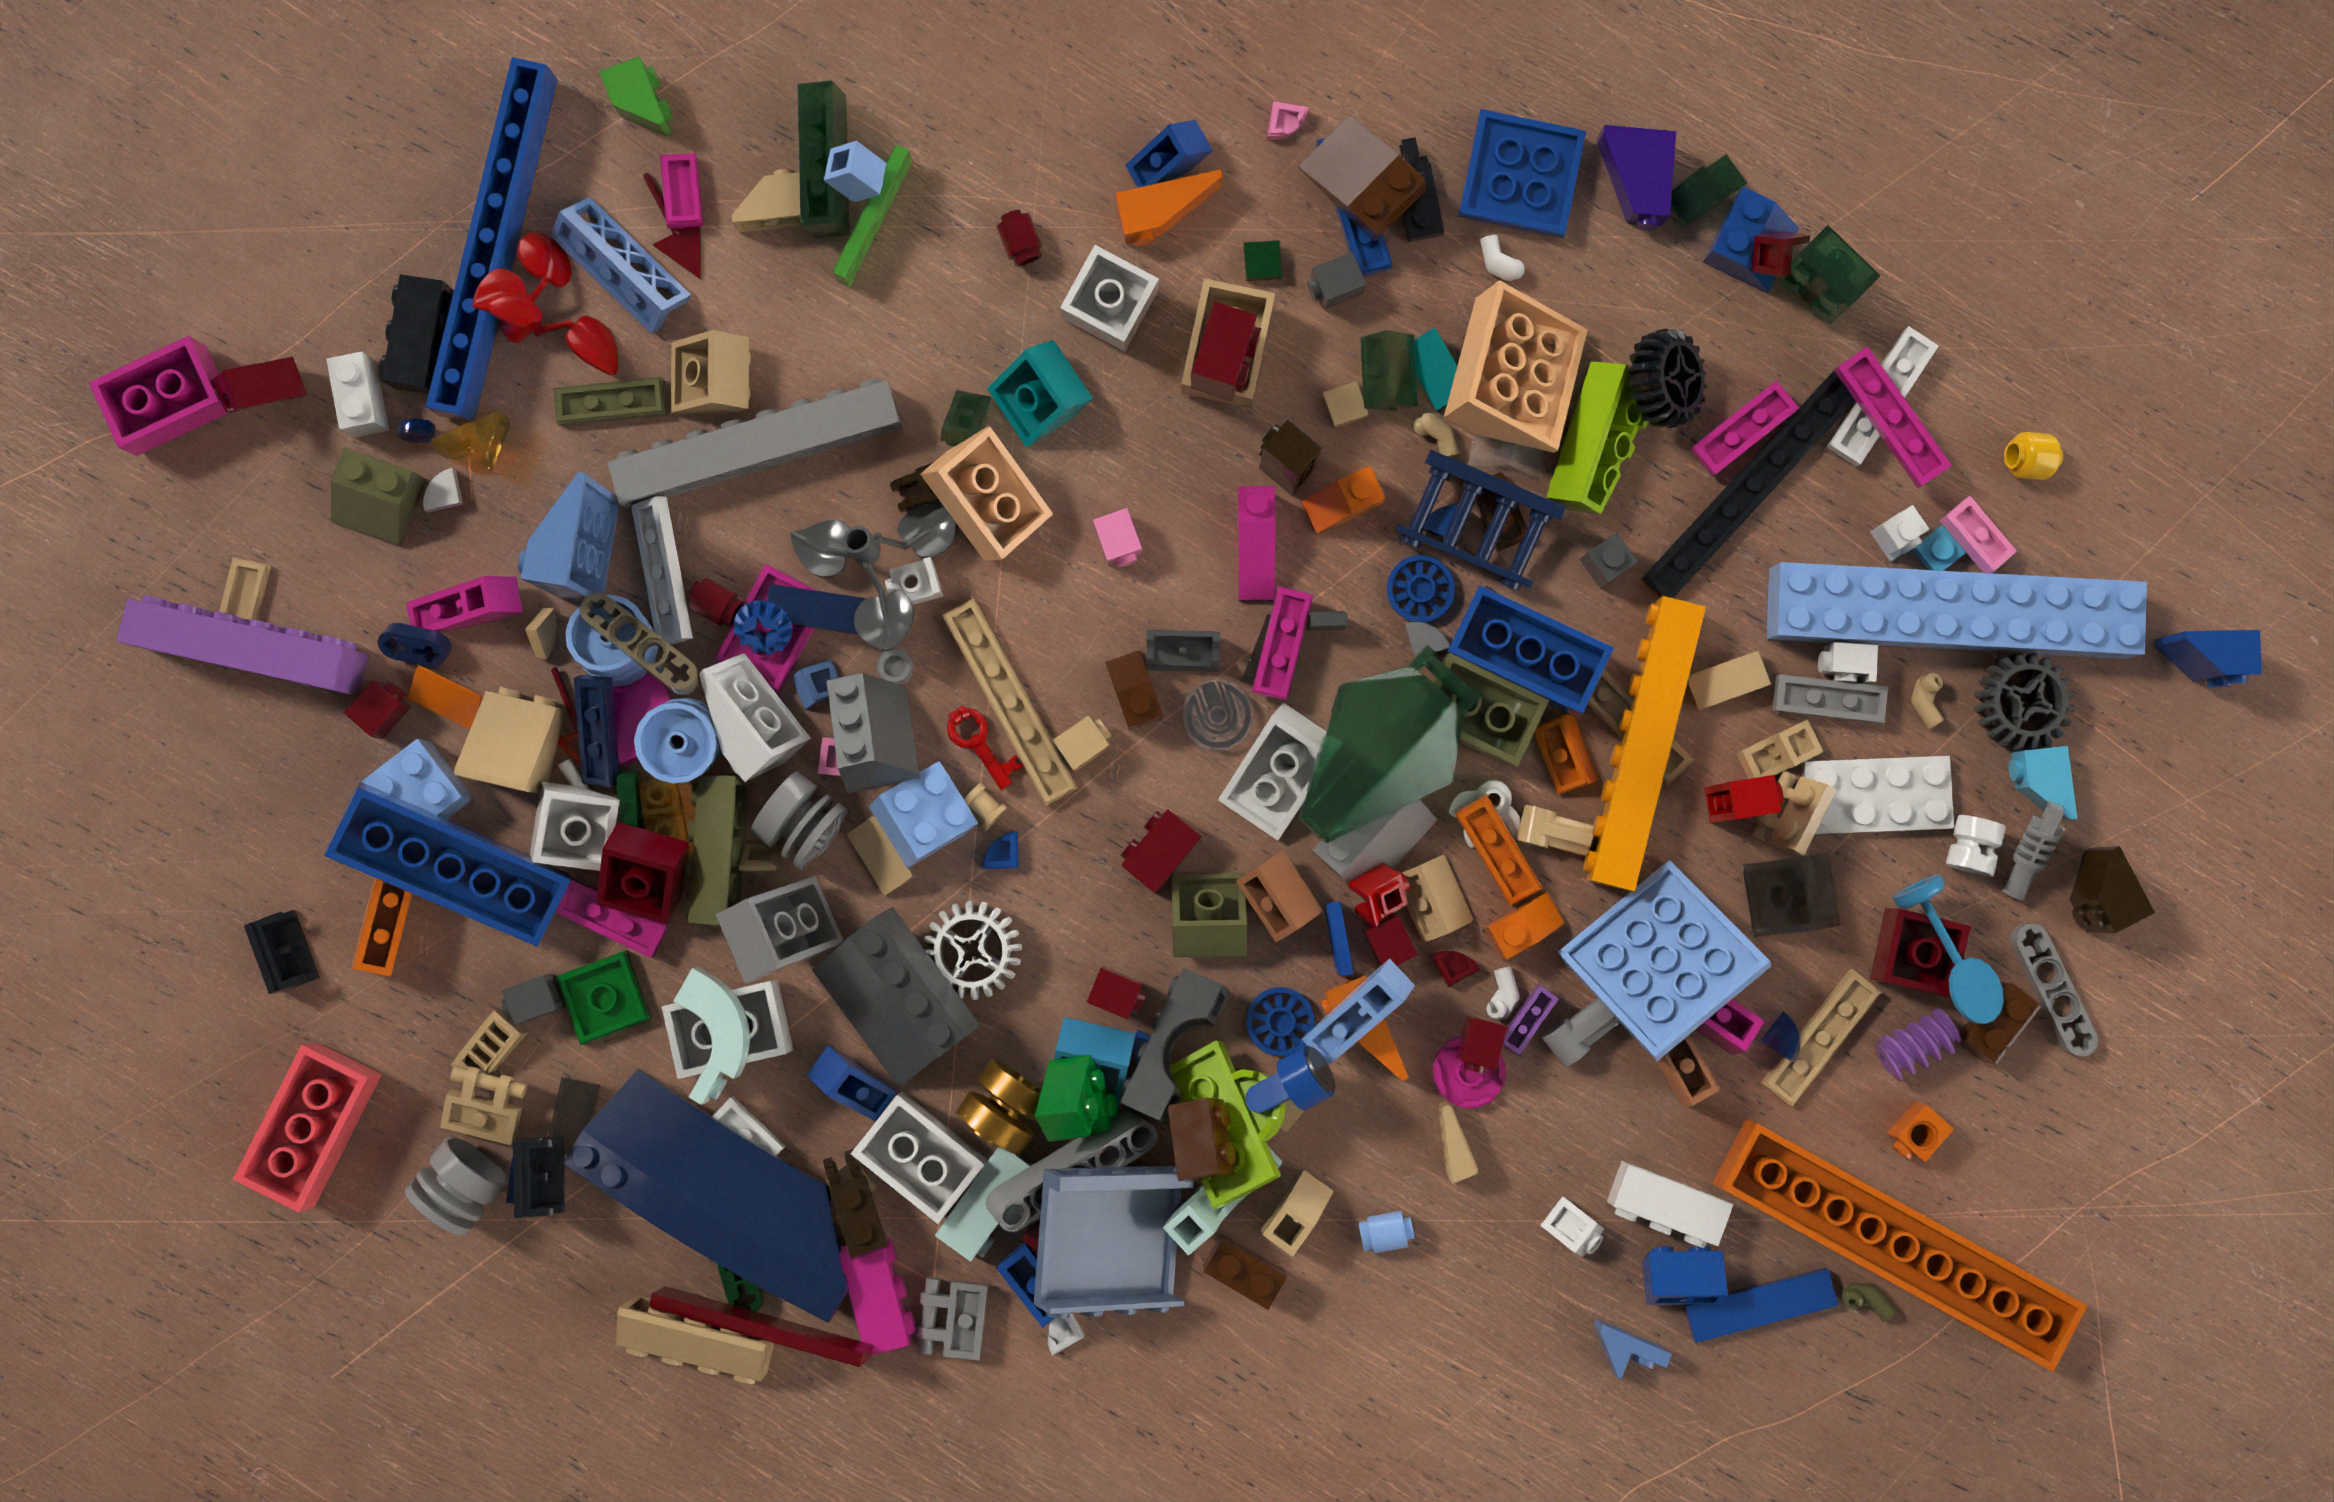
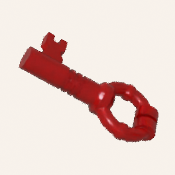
M963 705L957 708L956 711L954 710L949 713L947 733L950 741L961 748L973 750L978 758L982 760L981 762L984 763L987 771L1001 791L1013 784L1009 775L1013 770L1021 769L1023 764L1015 762L1018 760L1017 755L1011 757L1008 763L1000 764L996 760L997 758L994 757V754L991 753L992 751L986 744L988 723L985 716L979 711L965 708ZM972 717L979 724V733L973 735L969 740H964L959 737L955 726Z

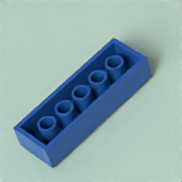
M360 781L324 856L537 947L571 881L568 872L549 864L534 863L531 856Z

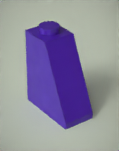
M1604 125L1598 135L1597 144L1626 223L1637 224L1639 229H1657L1659 226H1663L1670 217L1676 131Z

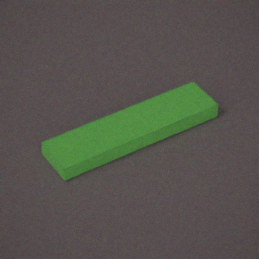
M897 145L894 147L886 163L880 195L868 199L833 269L837 281L849 288L912 163L909 150Z

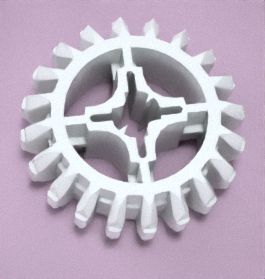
M967 901L966 913H962L958 904H953L952 911L954 917L951 918L948 913L941 911L939 916L945 924L941 926L936 922H931L929 927L938 932L936 937L930 935L924 937L925 942L934 944V950L928 949L925 951L929 956H934V963L953 988L955 985L959 987L957 994L961 999L964 998L966 989H971L972 1000H978L979 988L982 987L987 997L993 996V989L990 984L994 982L997 988L1003 990L1006 985L1000 978L1003 974L1010 979L1015 977V973L1007 968L1008 964L1020 965L1021 959L1011 957V951L1022 950V944L1011 945L1009 939L1017 937L1019 931L1012 930L1007 933L1005 927L1011 924L1012 919L1007 917L999 923L996 919L999 917L1001 909L996 907L989 916L986 914L988 909V903L981 902L979 911L974 912L973 901ZM968 919L983 921L980 929L970 938H966L951 930L956 924ZM992 929L997 932L1002 943L1001 961L994 958L995 956L991 955L986 948V942ZM983 934L978 942V951L988 961L983 957L977 960L976 956H974L972 960L966 961L964 966H962L968 951L958 941L962 943L968 941L969 944H973V940H978ZM945 940L950 942L958 951L959 958L953 971L948 968L944 959L943 945ZM974 963L982 964L994 970L989 977L983 980L969 981L962 979L964 973Z

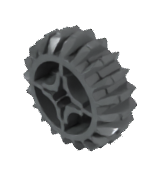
M2021 652L2012 654L2011 659L2007 656L1998 659V666H1988L1986 671L1989 677L1983 676L1978 680L1985 690H1978L1973 694L1976 698L1982 699V704L1974 706L1973 710L1975 712L1983 711L1985 717L1978 721V724L1981 726L1991 725L1986 736L1991 738L2000 734L1998 744L2006 746L2011 742L2013 750H2022L2024 746L2028 750H2034L2038 748L2039 744L2043 747L2051 745V737H2062L2064 733L2060 726L2067 727L2073 723L2065 714L2075 712L2077 709L2075 706L2068 704V699L2074 698L2077 693L2074 691L2067 692L2065 688L2066 685L2071 683L2072 679L2069 677L2059 678L2063 667L2055 666L2050 669L2051 658L2044 657L2038 661L2036 653H2029L2024 657ZM2015 673L2030 675L2029 679L2022 682L2020 687L2005 685L2008 678ZM2044 688L2047 692L2049 703L2045 700L2043 696ZM2022 695H2025L2028 698L2027 700H2025L2029 701L2028 708H2024L2022 706V704L2024 703L2020 700ZM2000 700L2006 705V716L2002 711ZM2030 716L2044 718V721L2032 731L2020 729L2022 722H2026Z

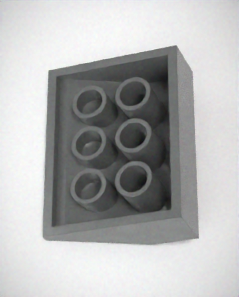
M893 907L872 918L812 969L898 1087L981 1026Z

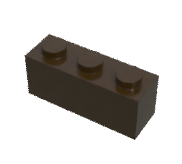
M1287 419L1281 427L1275 424L1262 439L1264 443L1260 447L1262 450L1259 453V456H1261L1259 469L1292 496L1315 469L1322 448Z

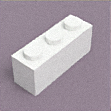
M1621 1161L1607 1199L1609 1204L1616 1207L1614 1214L1636 1222L1637 1216L1651 1221L1650 1228L1670 1235L1672 1229L1685 1234L1684 1241L1704 1248L1707 1242L1719 1246L1734 1205L1724 1199L1625 1161Z

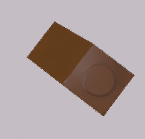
M1138 650L1106 661L1105 664L1128 729L1132 730L1163 719L1158 699L1140 651Z

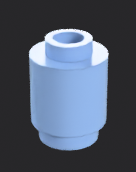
M1402 1210L1369 1216L1367 1221L1359 1222L1364 1252L1373 1250L1374 1254L1408 1248V1240L1415 1239L1411 1218H1403Z

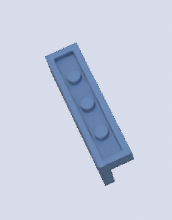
M591 197L559 212L550 236L651 334L662 328L669 312L689 301L691 294ZM588 212L598 222V225L585 222L579 215ZM605 238L617 240L623 246V249L611 247L605 241ZM630 262L643 265L648 270V274L636 271L630 265ZM656 287L668 289L674 297L666 300L656 290Z

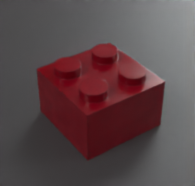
M1214 301L1192 369L1191 389L1232 402L1236 392L1243 393L1250 368V363H1247L1246 359L1247 357L1254 359L1262 328L1256 327L1257 314Z
M618 822L602 848L596 905L668 924L682 896L689 842Z
M1885 908L1870 980L1951 998L1949 993V977L1955 965L1927 915L1899 908ZM1940 918L1962 960H1964L1971 925Z

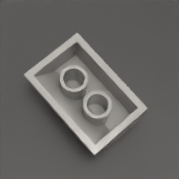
M1386 769L1310 852L1348 885L1350 881L1382 863L1394 869L1438 819L1406 785Z

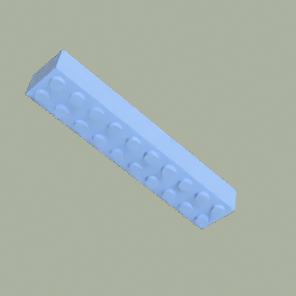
M1780 562L1769 568L1767 640L1816 643L1838 642L1891 647L2003 653L2021 652L2022 654L2036 653L2040 655L2130 659L2145 655L2147 582Z

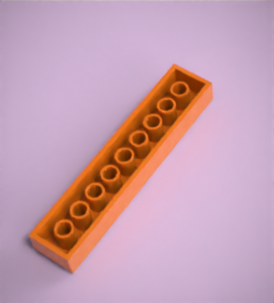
M1748 1119L1743 1123L1712 1182L1713 1185L2052 1372H2054L2088 1307V1305Z

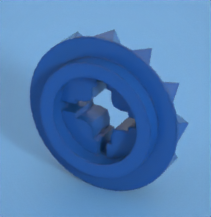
M759 600L745 604L739 609L734 619V634H737L740 638V646H748L752 649L753 654L764 652L769 656L778 650L782 652L792 636V623L787 613L778 605L768 601ZM758 619L764 628H770L766 638L762 636L761 631L754 630L758 624Z

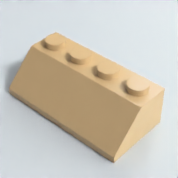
M639 1295L633 1296L618 1309L616 1345L626 1347L625 1352L640 1357H646L648 1353L662 1356L661 1361L666 1364L682 1366L685 1362L697 1365L698 1371L710 1375H718L720 1371L733 1374L735 1381L745 1384H754L755 1380L761 1382L767 1375L775 1343L653 1309L649 1306L651 1298Z

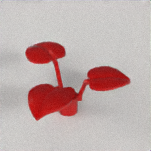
M538 231L526 234L518 243L517 254L523 267L533 276L541 278L538 286L530 295L526 293L524 282L517 274L507 269H495L485 276L479 284L472 307L486 311L501 320L500 329L503 335L514 343L522 342L532 333L539 337L543 333L568 328L565 340L570 349L587 364L603 373L614 376L618 370L617 346L612 333L602 322L590 316H581L577 319L576 324L571 320L541 326L542 312L533 304L547 286L548 282L559 288L564 287L570 281L572 269L567 254L556 241Z

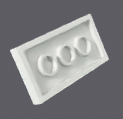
M1950 756L1805 761L1801 763V777L1828 784L1836 790L1815 834L1954 828Z

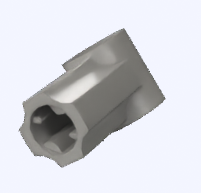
M1597 998L1572 1018H1566L1554 1025L1542 1036V1039L1564 1067H1568L1582 1058L1591 1049V1044L1620 1022Z

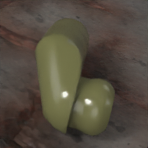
M1852 1283L1842 1292L1843 1303L1851 1310H1856V1307L1870 1306L1882 1321L1890 1319L1897 1312L1895 1306L1873 1283Z

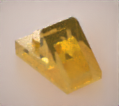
M496 411L431 438L436 453L451 460L468 456L472 452L471 449L474 448L481 465L492 470L511 424L505 415Z

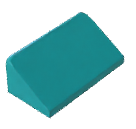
M1434 327L1403 347L1401 351L1437 412L1447 406L1457 364Z

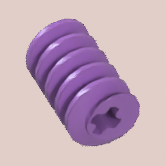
M1942 1009L1933 1010L1931 1013L1932 1018L1928 1015L1921 1016L1919 1018V1025L1915 1022L1908 1023L1906 1031L1903 1029L1894 1030L1893 1038L1888 1035L1881 1037L1880 1045L1876 1042L1874 1043L1881 1063L1898 1082L1903 1081L1902 1068H1905L1911 1075L1916 1074L1914 1066L1916 1061L1923 1068H1928L1927 1055L1929 1054L1936 1061H1941V1048H1944L1950 1055L1955 1054L1953 1042H1961L1960 1034L1952 1020Z

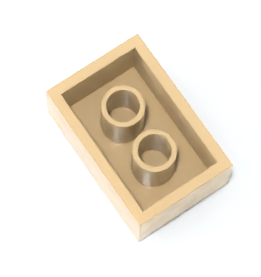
M1204 278L1181 383V394L1252 408L1275 293ZM1214 301L1257 314L1256 327L1262 328L1254 359L1250 357L1246 359V362L1250 363L1244 391L1243 393L1236 392L1233 402L1191 389L1192 369Z

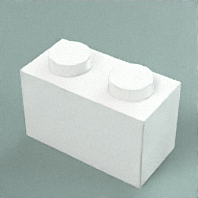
M364 352L327 358L339 429L354 438L389 431L377 361Z

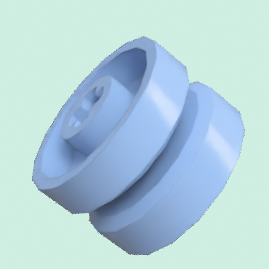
M607 595L655 632L635 604L624 597ZM580 606L576 609L569 619L565 632L567 648L574 660L589 676L612 678V685L618 687L632 684L646 675L647 671L586 623L581 617ZM595 606L591 610L594 615L601 616L610 624L612 618L603 607ZM626 624L620 627L617 631V639L623 642L631 640L636 633L635 626ZM657 646L647 649L644 656L646 662L655 663L658 653Z
M688 697L671 699L648 711L638 724L634 738L636 756L643 768L656 779L672 784L689 782L711 769L722 755L708 705ZM675 735H679L683 738V747L682 742L680 740L675 739Z

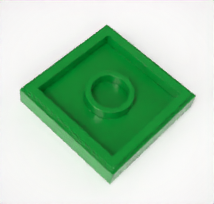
M627 950L556 976L580 1045L652 1019Z

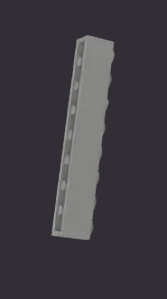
M878 378L862 382L860 388L846 392V389L832 390L825 394L824 399L814 402L811 399L798 400L791 403V408L780 412H777L776 409L764 410L755 415L756 419L742 422L741 419H734L720 425L721 429L708 433L705 429L692 431L686 434V439L674 443L672 440L655 442L651 445L652 449L640 453L637 450L621 452L616 455V460L607 462L618 503L628 510L632 508L631 505L655 496L669 498L901 430L903 426L892 388L887 380L881 382Z

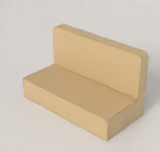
M1445 855L1438 856L1402 872L1410 884V890L1406 892L1408 905L1406 906L1422 943L1447 935L1473 921Z

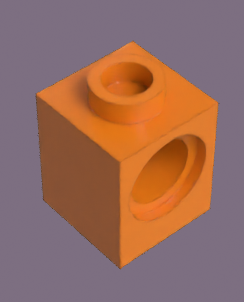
M1914 1101L1886 1134L1895 1141L1892 1145L1893 1149L1906 1160L1910 1161L1914 1158L1926 1162L1953 1132L1954 1128L1927 1104ZM1917 1125H1921L1924 1130V1136L1920 1142L1914 1143L1911 1138L1912 1130Z

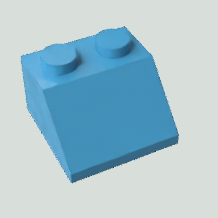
M1064 1017L1054 1059L1091 1055L1096 1067L1103 1072L1108 1090L1111 1094L1115 1095L1119 1110L1122 1097L1121 1090L1126 1079L1136 1033Z

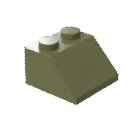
M344 447L331 480V522L401 546L426 478L411 470Z
M1244 873L1172 874L1173 957L1247 956L1246 896L1236 883V880L1244 876Z

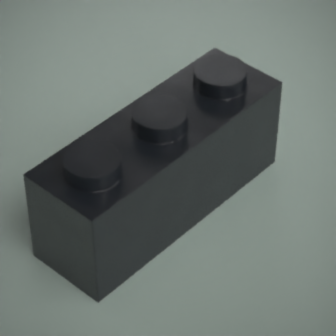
M400 274L398 285L393 287L391 299L394 311L392 320H389L386 325L385 335L388 346L386 355H383L380 360L379 371L382 381L394 389L429 394L453 296V289L443 280Z

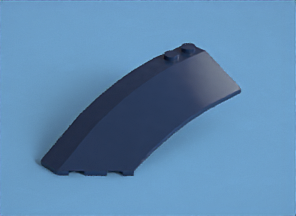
M638 1069L582 1130L563 1164L616 1201L678 1241L750 1283L825 1322L831 1321L849 1290L846 1274H843L839 1253L842 1251L836 1222H833L829 1201L832 1199L829 1185L823 1184L748 1140L643 1070Z

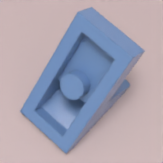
M1595 1319L1594 1328L1612 1373L1618 1380L1622 1379L1631 1354H1634L1632 1360L1653 1369L1655 1363L1667 1368L1672 1354L1665 1347L1607 1322Z

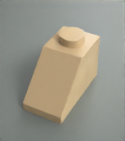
M780 169L774 171L773 175L763 176L731 215L732 223L737 231L748 232L810 225L806 184L801 173H795L791 169Z

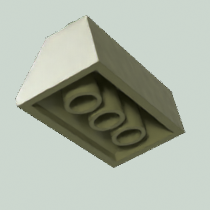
M698 776V784L692 785L691 804L696 806L695 820L690 821L688 837L689 842H694L693 857H688L686 863V877L691 879L690 893L685 894L683 906L684 915H689L688 923L720 926L715 914L741 902L743 871L739 870V864L745 842L748 781L744 782L740 777Z

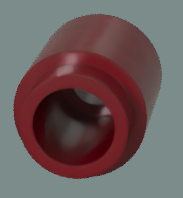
M1017 209L1000 217L1002 222L996 228L1009 260H1013L1015 266L1020 267L1042 257L1040 251L1042 244L1030 214H1022L1021 210Z
M707 577L701 582L695 581L686 597L690 601V610L720 626L725 624L731 627L737 612L744 604V601L738 599L737 593Z

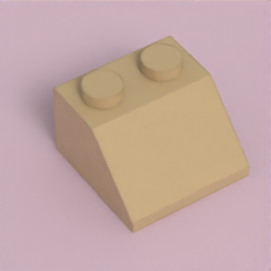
M710 330L672 342L671 413L730 414L748 409L750 398L749 364L751 360L749 337Z

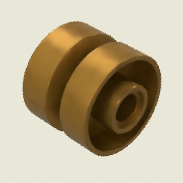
M991 1058L978 1077V1081L992 1095L988 1098L981 1093L969 1091L957 1108L956 1114L970 1126L969 1128L986 1142L997 1148L1002 1147L1013 1154L1021 1155L1034 1134L1029 1126L1020 1118L1024 1116L1037 1122L1035 1113L1042 1089L1014 1069Z

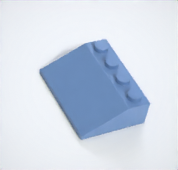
M578 472L528 539L526 551H521L518 560V571L522 573L521 579L561 599L582 602L590 594H604L620 507L617 496L586 473Z

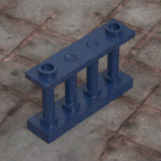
M1430 449L1424 463L1431 466L1428 473L1432 475L1409 528L1399 523L1397 524L1395 530L1402 533L1399 540L1417 548H1420L1422 542L1499 574L1502 576L1499 583L1520 591L1522 585L1531 588L1533 581L1522 575L1545 523L1549 524L1552 518L1561 520L1566 506ZM1451 475L1465 480L1462 485L1465 490L1441 542L1422 534L1444 481H1449ZM1486 489L1498 494L1496 502L1499 503L1476 556L1455 547L1478 494L1482 495ZM1519 503L1532 509L1529 516H1532V519L1510 569L1507 570L1489 562L1512 508L1516 510Z

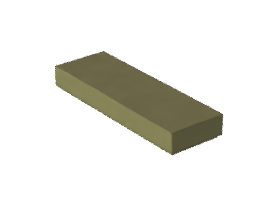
M661 377L553 388L556 423L559 426L667 415L664 380Z

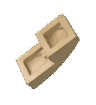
M1759 650L1691 674L1688 677V683L1698 710L1772 684Z
M1807 719L1737 752L1736 755L1747 778L1751 779L1776 775L1824 751Z

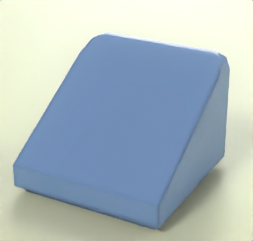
M832 660L800 669L792 676L804 709L814 707L829 700L827 680L839 678Z

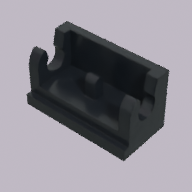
M295 910L285 913L278 912L244 925L269 994L283 993L320 978Z
M564 1136L522 1138L513 1141L514 1218L555 1215L554 1213L565 1212Z

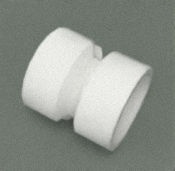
M1958 815L1953 833L1957 843L1950 845L1945 865L1960 871L1993 877L1999 857L1994 852V849L2001 847L2006 826L1979 817Z

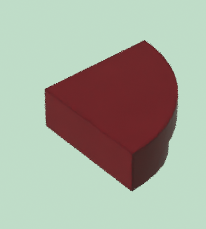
M1445 950L1430 954L1447 987L1481 970L1475 961L1460 952Z

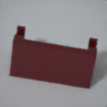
M293 356L223 370L212 380L222 406L227 413L278 401L301 398L307 395Z

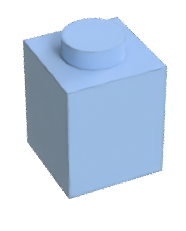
M856 140L830 149L824 181L852 202L880 195L886 162Z

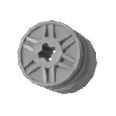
M796 771L772 794L754 820L750 832L770 847L785 837L787 841L782 849L781 856L788 859L799 849L794 858L793 865L803 870L815 858L819 857L835 839L848 809L838 803L828 812L834 799L828 794L813 804L811 801L815 796L818 786Z
M448 1136L429 1157L433 1168H421L416 1173L417 1179L411 1180L404 1188L405 1195L410 1203L432 1223L455 1235L466 1236L475 1226L474 1221H478L484 1215L481 1204L491 1205L509 1182L503 1170L485 1153L466 1141Z

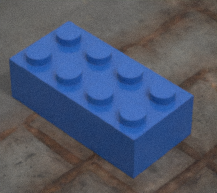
M1479 585L1447 654L1450 652L1549 700L1548 705L1579 719L1590 700L1614 647Z

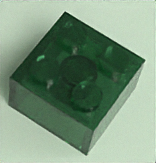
M1827 225L1792 260L1791 275L1780 277L1783 279V285L1790 293L1796 296L1800 295L1809 304L1808 308L1816 318L1831 324L1881 275Z

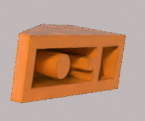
M1221 169L1115 193L1125 245L1133 243L1134 246H1145L1155 241L1154 238L1161 237L1222 187L1223 176Z
M1362 974L1324 990L1326 999L1320 1002L1325 1015L1327 1016L1367 976ZM1383 1019L1359 1039L1357 1043L1401 1081L1409 1079L1386 1021Z

